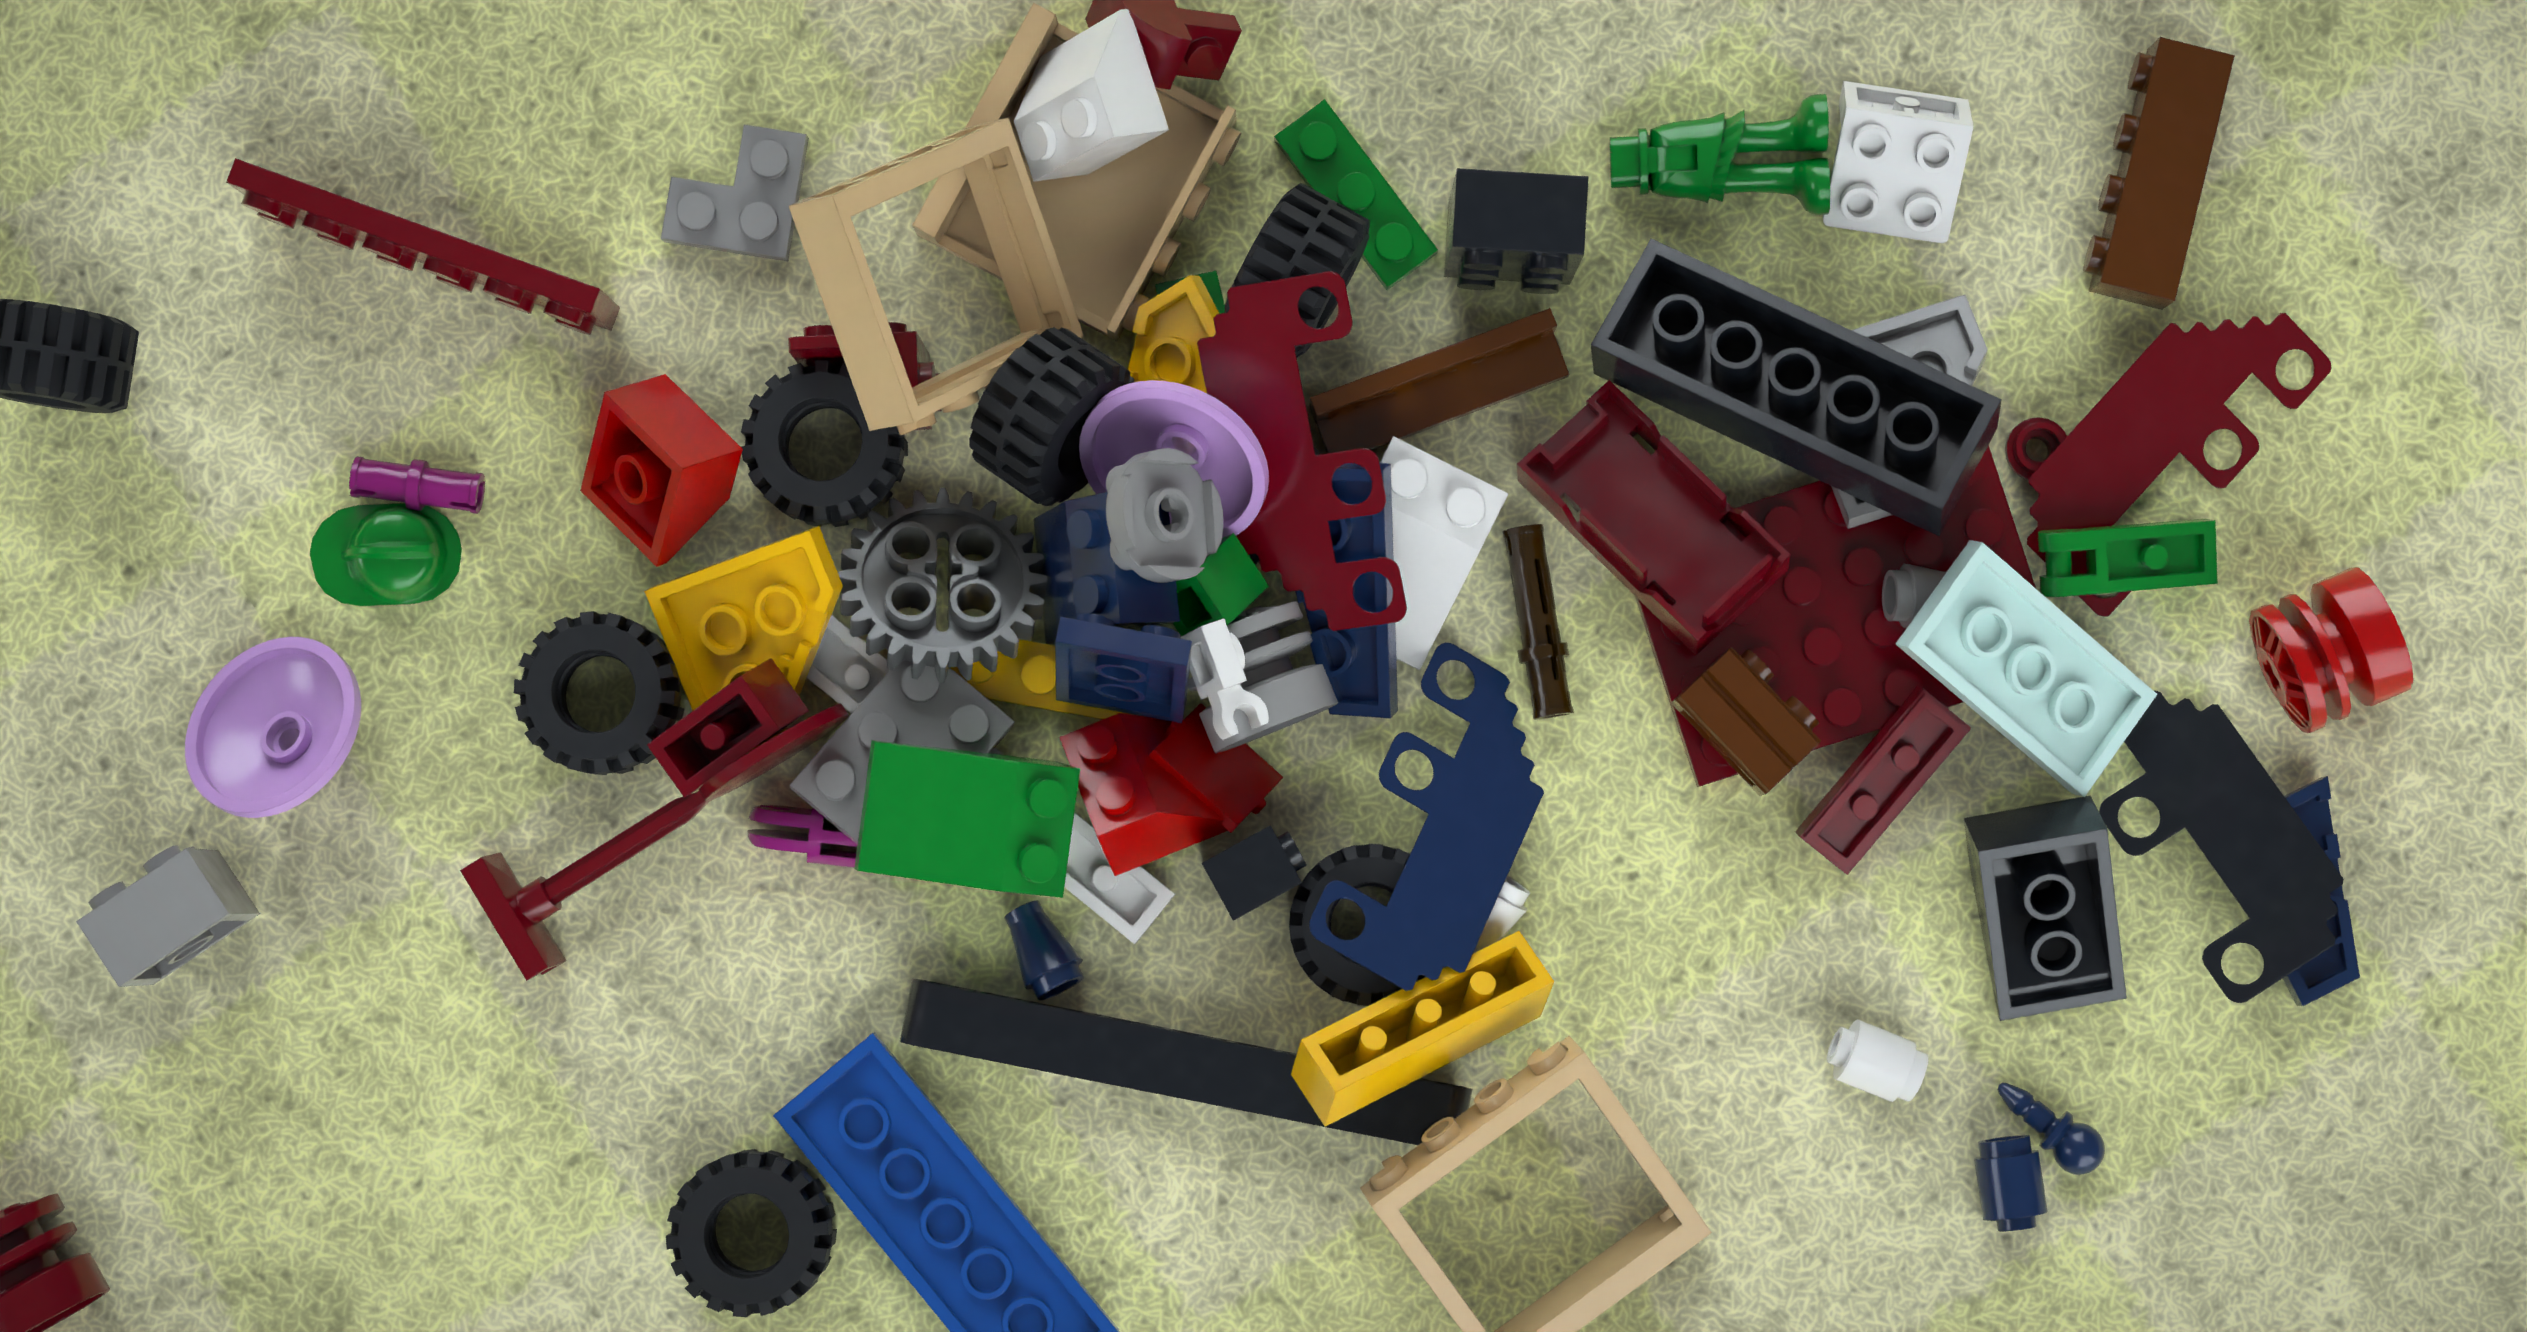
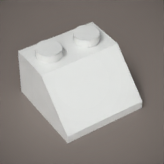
M1128 9L1117 11L1040 57L1014 120L1033 182L1090 174L1169 130L1135 24Z

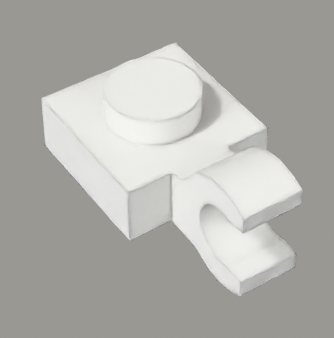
M1225 619L1203 625L1180 637V639L1192 641L1190 672L1200 699L1208 697L1213 711V726L1222 740L1239 733L1233 718L1236 708L1245 712L1252 729L1268 723L1269 715L1265 703L1260 697L1245 691L1240 685L1247 681L1243 671L1245 656L1238 638L1233 633H1229Z

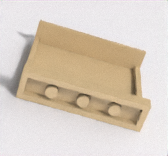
M1033 3L965 128L1009 118L1078 320L1103 335L1118 341L1124 328L1132 332L1138 307L1150 300L1143 293L1154 272L1164 277L1172 266L1181 247V243L1174 240L1173 237L1184 217L1194 222L1200 214L1211 191V187L1203 184L1213 163L1216 162L1225 166L1241 136V132L1233 128L1236 123V109L1227 105L1223 111L1172 84L1170 90L1155 87L1169 128L1167 132L1090 174L1033 182L1014 120L1040 57L1078 35V33L1059 24L1056 14ZM963 166L938 177L912 225L917 236L1002 280Z

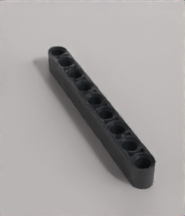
M913 978L900 1037L901 1043L1413 1145L1421 1144L1422 1135L1439 1120L1446 1117H1453L1455 1119L1469 1109L1473 1090L1463 1086L1419 1078L1369 1105L1324 1126L1291 1076L1296 1053Z

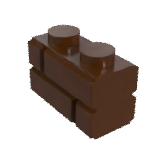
M1730 647L1686 687L1671 704L1759 796H1762L1775 787L1820 744L1821 739L1812 731L1819 722L1796 697L1791 696L1784 702L1767 684L1774 677L1773 673L1757 655L1749 649L1739 655L1733 647Z

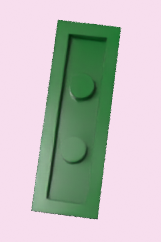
M1325 99L1274 136L1275 143L1308 187L1370 220L1369 239L1362 258L1386 290H1389L1438 253L1436 246Z

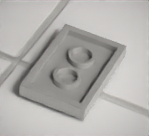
M905 659L896 668L889 670L790 784V789L858 845L871 740L991 753L1013 728L1015 722L950 667L944 683H939L935 668L930 666L925 667L918 679H913L911 675L912 662Z

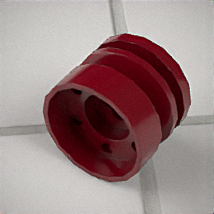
M57 1193L36 1201L16 1203L0 1211V1332H43L95 1302L110 1291V1287L91 1253L76 1255L62 1261L57 1257L55 1250L69 1241L77 1232L73 1221L62 1224L47 1232L42 1230L41 1226L53 1219L65 1208Z

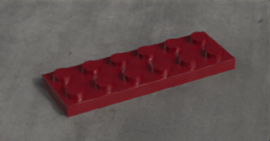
M235 158L226 183L244 195L241 204L257 211V215L261 218L294 229L297 219L303 221L301 226L316 232L318 238L349 250L354 249L357 240L364 242L362 248L377 254V259L404 270L413 271L416 261L424 264L423 270L436 275V280L466 292L472 293L475 283L484 285L483 291L495 296V301L528 314L532 313L535 304L545 307L543 313L556 318L554 322L574 331L591 335L594 325L612 331L620 307L597 287Z

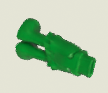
M1826 94L1808 96L1801 102L1794 116L1778 121L1745 124V113L1743 110L1725 119V113L1723 112L1710 118L1663 124L1650 129V136L1646 128H1638V136L1610 137L1611 188L1639 187L1640 195H1646L1651 190L1652 193L1661 196L1688 198L1705 203L1709 202V198L1723 202L1724 195L1729 193H1780L1796 197L1804 209L1811 214L1828 215L1830 210V169L1828 158L1765 164H1737L1733 161L1737 153L1769 151L1825 153L1828 148L1829 138Z

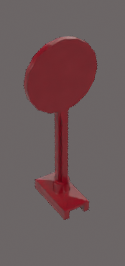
M840 703L801 721L721 770L706 781L698 789V792L692 793L685 798L674 799L548 879L540 876L522 888L501 852L481 857L460 871L526 981L540 973L544 975L566 962L565 957L543 923L544 919L562 908L561 902L690 822L710 801L745 785L815 743L849 717V714Z

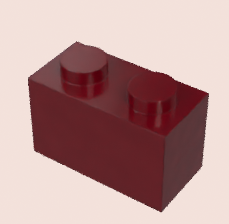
M770 658L735 679L648 743L647 746L685 798L698 790L706 781L721 770L771 739L809 710L776 663Z

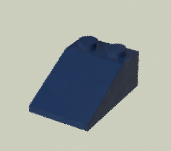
M1108 492L1065 501L1033 519L1037 553H1041L1044 556L1043 570L1040 575L1047 577L1046 595L1042 599L1045 600L1043 621L1045 642L1048 645L1055 644L1060 617L1076 619L1078 614H1097L1113 620L1115 627L1131 630L1141 629L1148 625L1157 626L1180 621L1176 581L1167 583L1152 582L1140 577L1134 570L1121 569L1113 561L1110 554L1111 537L1106 519ZM1160 502L1159 518L1162 525L1165 526L1170 524L1169 512L1162 510Z

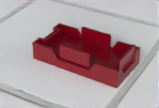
M1610 380L1586 401V406L1543 445L1539 443L1517 463L1518 482L1695 655L1702 651L1788 571L1791 554L1745 510L1731 507L1726 502L1727 496L1664 435L1661 436L1654 422ZM1637 434L1640 435L1655 452L1651 455L1633 437ZM1563 497L1573 504V508L1577 512L1580 511V520L1578 522L1567 504L1562 500ZM1726 520L1745 537L1742 542L1723 525ZM1653 584L1656 585L1663 592V596L1666 599L1669 598L1674 605L1671 606L1656 591L1649 590V588Z

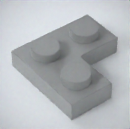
M744 125L734 186L671 177L661 234L662 241L788 262L795 225L789 205L799 201L809 140L807 134Z

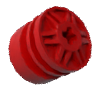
M2359 567L2349 568L2314 583L2310 593L2312 610L2297 594H2289L2280 598L2278 609L2273 604L2254 609L2250 613L2251 637L2264 678L2288 717L2302 732L2311 733L2325 727L2327 715L2332 720H2341L2348 717L2351 710L2349 690L2365 706H2374L2404 693L2412 687L2414 681L2412 662L2397 620L2381 591Z

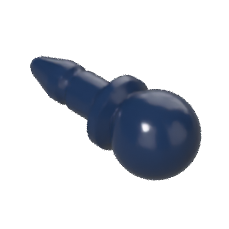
M2008 1083L1999 1084L1998 1093L2010 1111L2017 1116H2022L2025 1123L2038 1133L2044 1134L2045 1137L2039 1146L2044 1150L2053 1149L2054 1158L2062 1169L2072 1174L2082 1175L2094 1171L2101 1164L2105 1154V1145L2096 1129L2087 1124L2073 1123V1115L2068 1111L2057 1119L2053 1111L2040 1101H2035L2033 1095L2028 1091Z

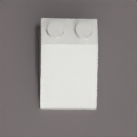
M1393 436L1380 463L1391 464L1393 556L1400 569L1407 604L1404 618L1395 623L1396 657L1398 660L1420 670L1508 493Z

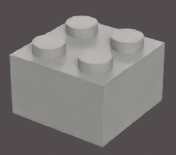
M175 845L148 860L143 865L148 874L130 886L126 887L123 882H118L94 896L88 902L93 910L76 922L119 987L156 984L260 913L219 850L195 849L192 846L181 851Z

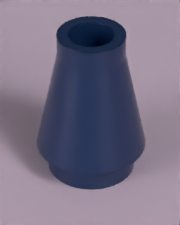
M1038 900L1021 905L1004 917L1011 931L1025 989H1033L1039 1001L1057 996L1084 979L1079 968L1083 959L1046 915Z

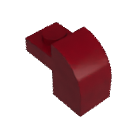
M1093 0L1085 18L1090 28L1117 11L1128 9L1135 24L1154 85L1157 88L1167 90L1171 89L1176 76L1219 81L1242 32L1235 15L1182 9L1177 7L1174 0Z

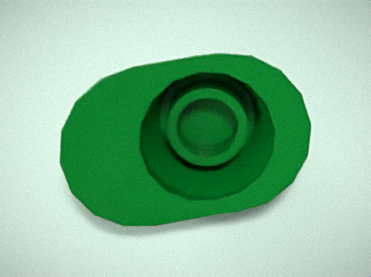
M405 503L369 504L340 509L325 519L312 538L310 558L317 583L327 595L341 603L357 606L407 605L433 600L451 586L459 573L462 547L459 534L449 519L430 506L424 505L421 511L407 509Z

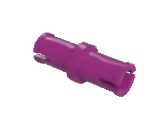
M357 456L352 463L350 471L349 489H351V497L404 502L409 510L421 511L424 505L470 511L471 513L478 514L484 500L485 476L479 472L474 474L430 468L429 462L425 460L414 459L410 465L369 460Z

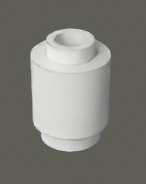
M1857 1019L1849 1029L1840 1027L1837 1030L1828 1050L1827 1063L1834 1065L1833 1077L1835 1080L1890 1102L1896 1100L1897 1097L1909 1102L1915 1097L1922 1084L1927 1070L1928 1055L1916 1050L1915 1042Z

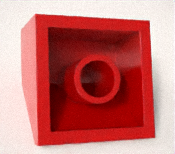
M666 374L604 392L580 491L658 567L667 564L730 499L743 448Z
M1117 713L1059 737L1069 764L1080 768L1078 788L1096 836L1114 876L1228 831L1222 826L1224 820L1149 756L1168 736L1166 729L1172 721Z

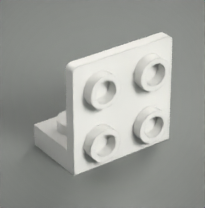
M1843 81L1839 100L1841 130L1830 178V210L1828 215H1823V223L1826 226L1936 243L1947 242L1974 127L1968 99Z

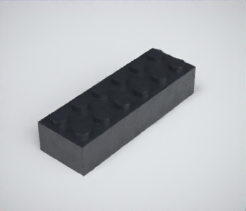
M1652 238L1591 343L1595 375L1608 381L1610 380L1620 387L1937 536H1940L1998 428L2002 399Z

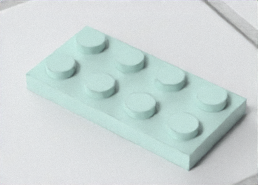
M1969 540L1896 642L1899 648L2072 794L2082 797L2087 795L2157 695V693L1983 542Z

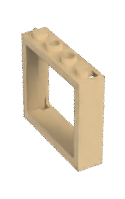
M1009 118L964 128L789 205L869 431L897 426L899 434L905 435L917 428L935 424L937 421L934 412L942 409L943 413H948L975 404L980 400L977 390L983 387L987 388L992 377L1017 348H1020L1027 339L1035 334L1040 335L1046 329L1055 327L1059 330L1062 327L1070 330L1080 338L1084 336ZM963 166L1021 333L911 387L851 216Z
M1570 1036L1561 1042L1558 1041L1545 1052H1542L1539 1048L1535 1050L1527 1060V1067L1509 1080L1502 1078L1485 1086L1474 1099L1475 1104L1455 1119L1453 1117H1446L1433 1124L1422 1135L1421 1144L1403 1157L1395 1155L1382 1161L1384 1169L1360 1187L1371 1207L1462 1332H1487V1330L1399 1209L1576 1080L1580 1081L1667 1206L1494 1332H1577L1712 1233L1588 1056Z

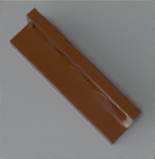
M1551 308L1310 397L1309 407L1326 452L1333 453L1360 448L1372 451L1390 444L1393 436L1401 440L1567 378L1570 374L1554 335L1557 323Z

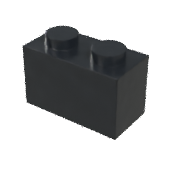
M1271 825L1202 862L1205 871L1233 921L1300 885L1302 882L1296 871L1307 865L1290 833L1287 831L1277 837Z

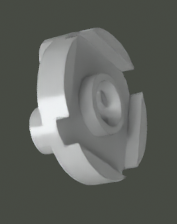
M1171 448L1157 449L1137 454L1125 464L1115 466L1109 471L1106 478V489L1108 492L1106 519L1111 537L1110 554L1115 564L1121 569L1134 570L1140 577L1152 582H1173L1198 575L1204 569L1200 566L1204 563L1206 556L1217 552L1223 535L1221 499L1211 479L1202 481L1198 472L1190 466L1198 464V462L1189 454ZM1160 502L1162 510L1171 513V524L1162 525L1159 518Z

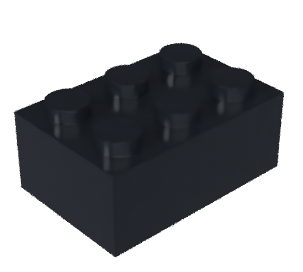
M1457 168L1448 202L1444 277L1458 278L1457 287L1470 290L1495 289L1496 280L1521 282V291L1534 294H1555L1559 292V284L1570 285L1584 256L1589 176Z

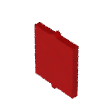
M1200 703L1182 723L1173 721L1166 729L1168 736L1149 756L1224 820L1222 826L1232 833L1251 812L1254 814L1260 813L1266 806L1264 798L1283 779V776L1246 743L1215 754L1199 715L1206 707Z

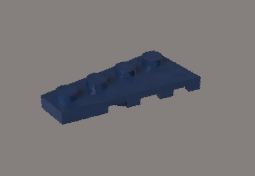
M1346 463L1335 471L1332 478V487L1334 493L1341 501L1347 504H1359L1369 497L1372 490V480L1367 470L1361 465ZM1380 463L1386 494V504L1381 512L1374 515L1328 521L1336 563L1388 557L1394 560L1391 464ZM1366 572L1356 579L1353 585V596L1356 603L1363 610L1376 613L1385 610L1390 605L1393 590L1385 576L1377 572ZM1301 590L1295 591L1298 603H1304L1312 633L1310 635L1313 641L1310 643L1315 664H1323L1338 701L1337 705L1328 709L1329 714L1392 718L1398 711L1396 624L1389 623L1332 631L1328 626L1326 612L1322 609L1308 610L1304 593Z

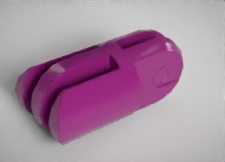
M760 805L750 812L749 819L756 822L809 829V834L770 829L748 830V838L754 846L772 850L807 853V863L855 867L856 852L823 849L824 843L857 847V844L836 826L826 823V818L813 807L812 809L778 805Z

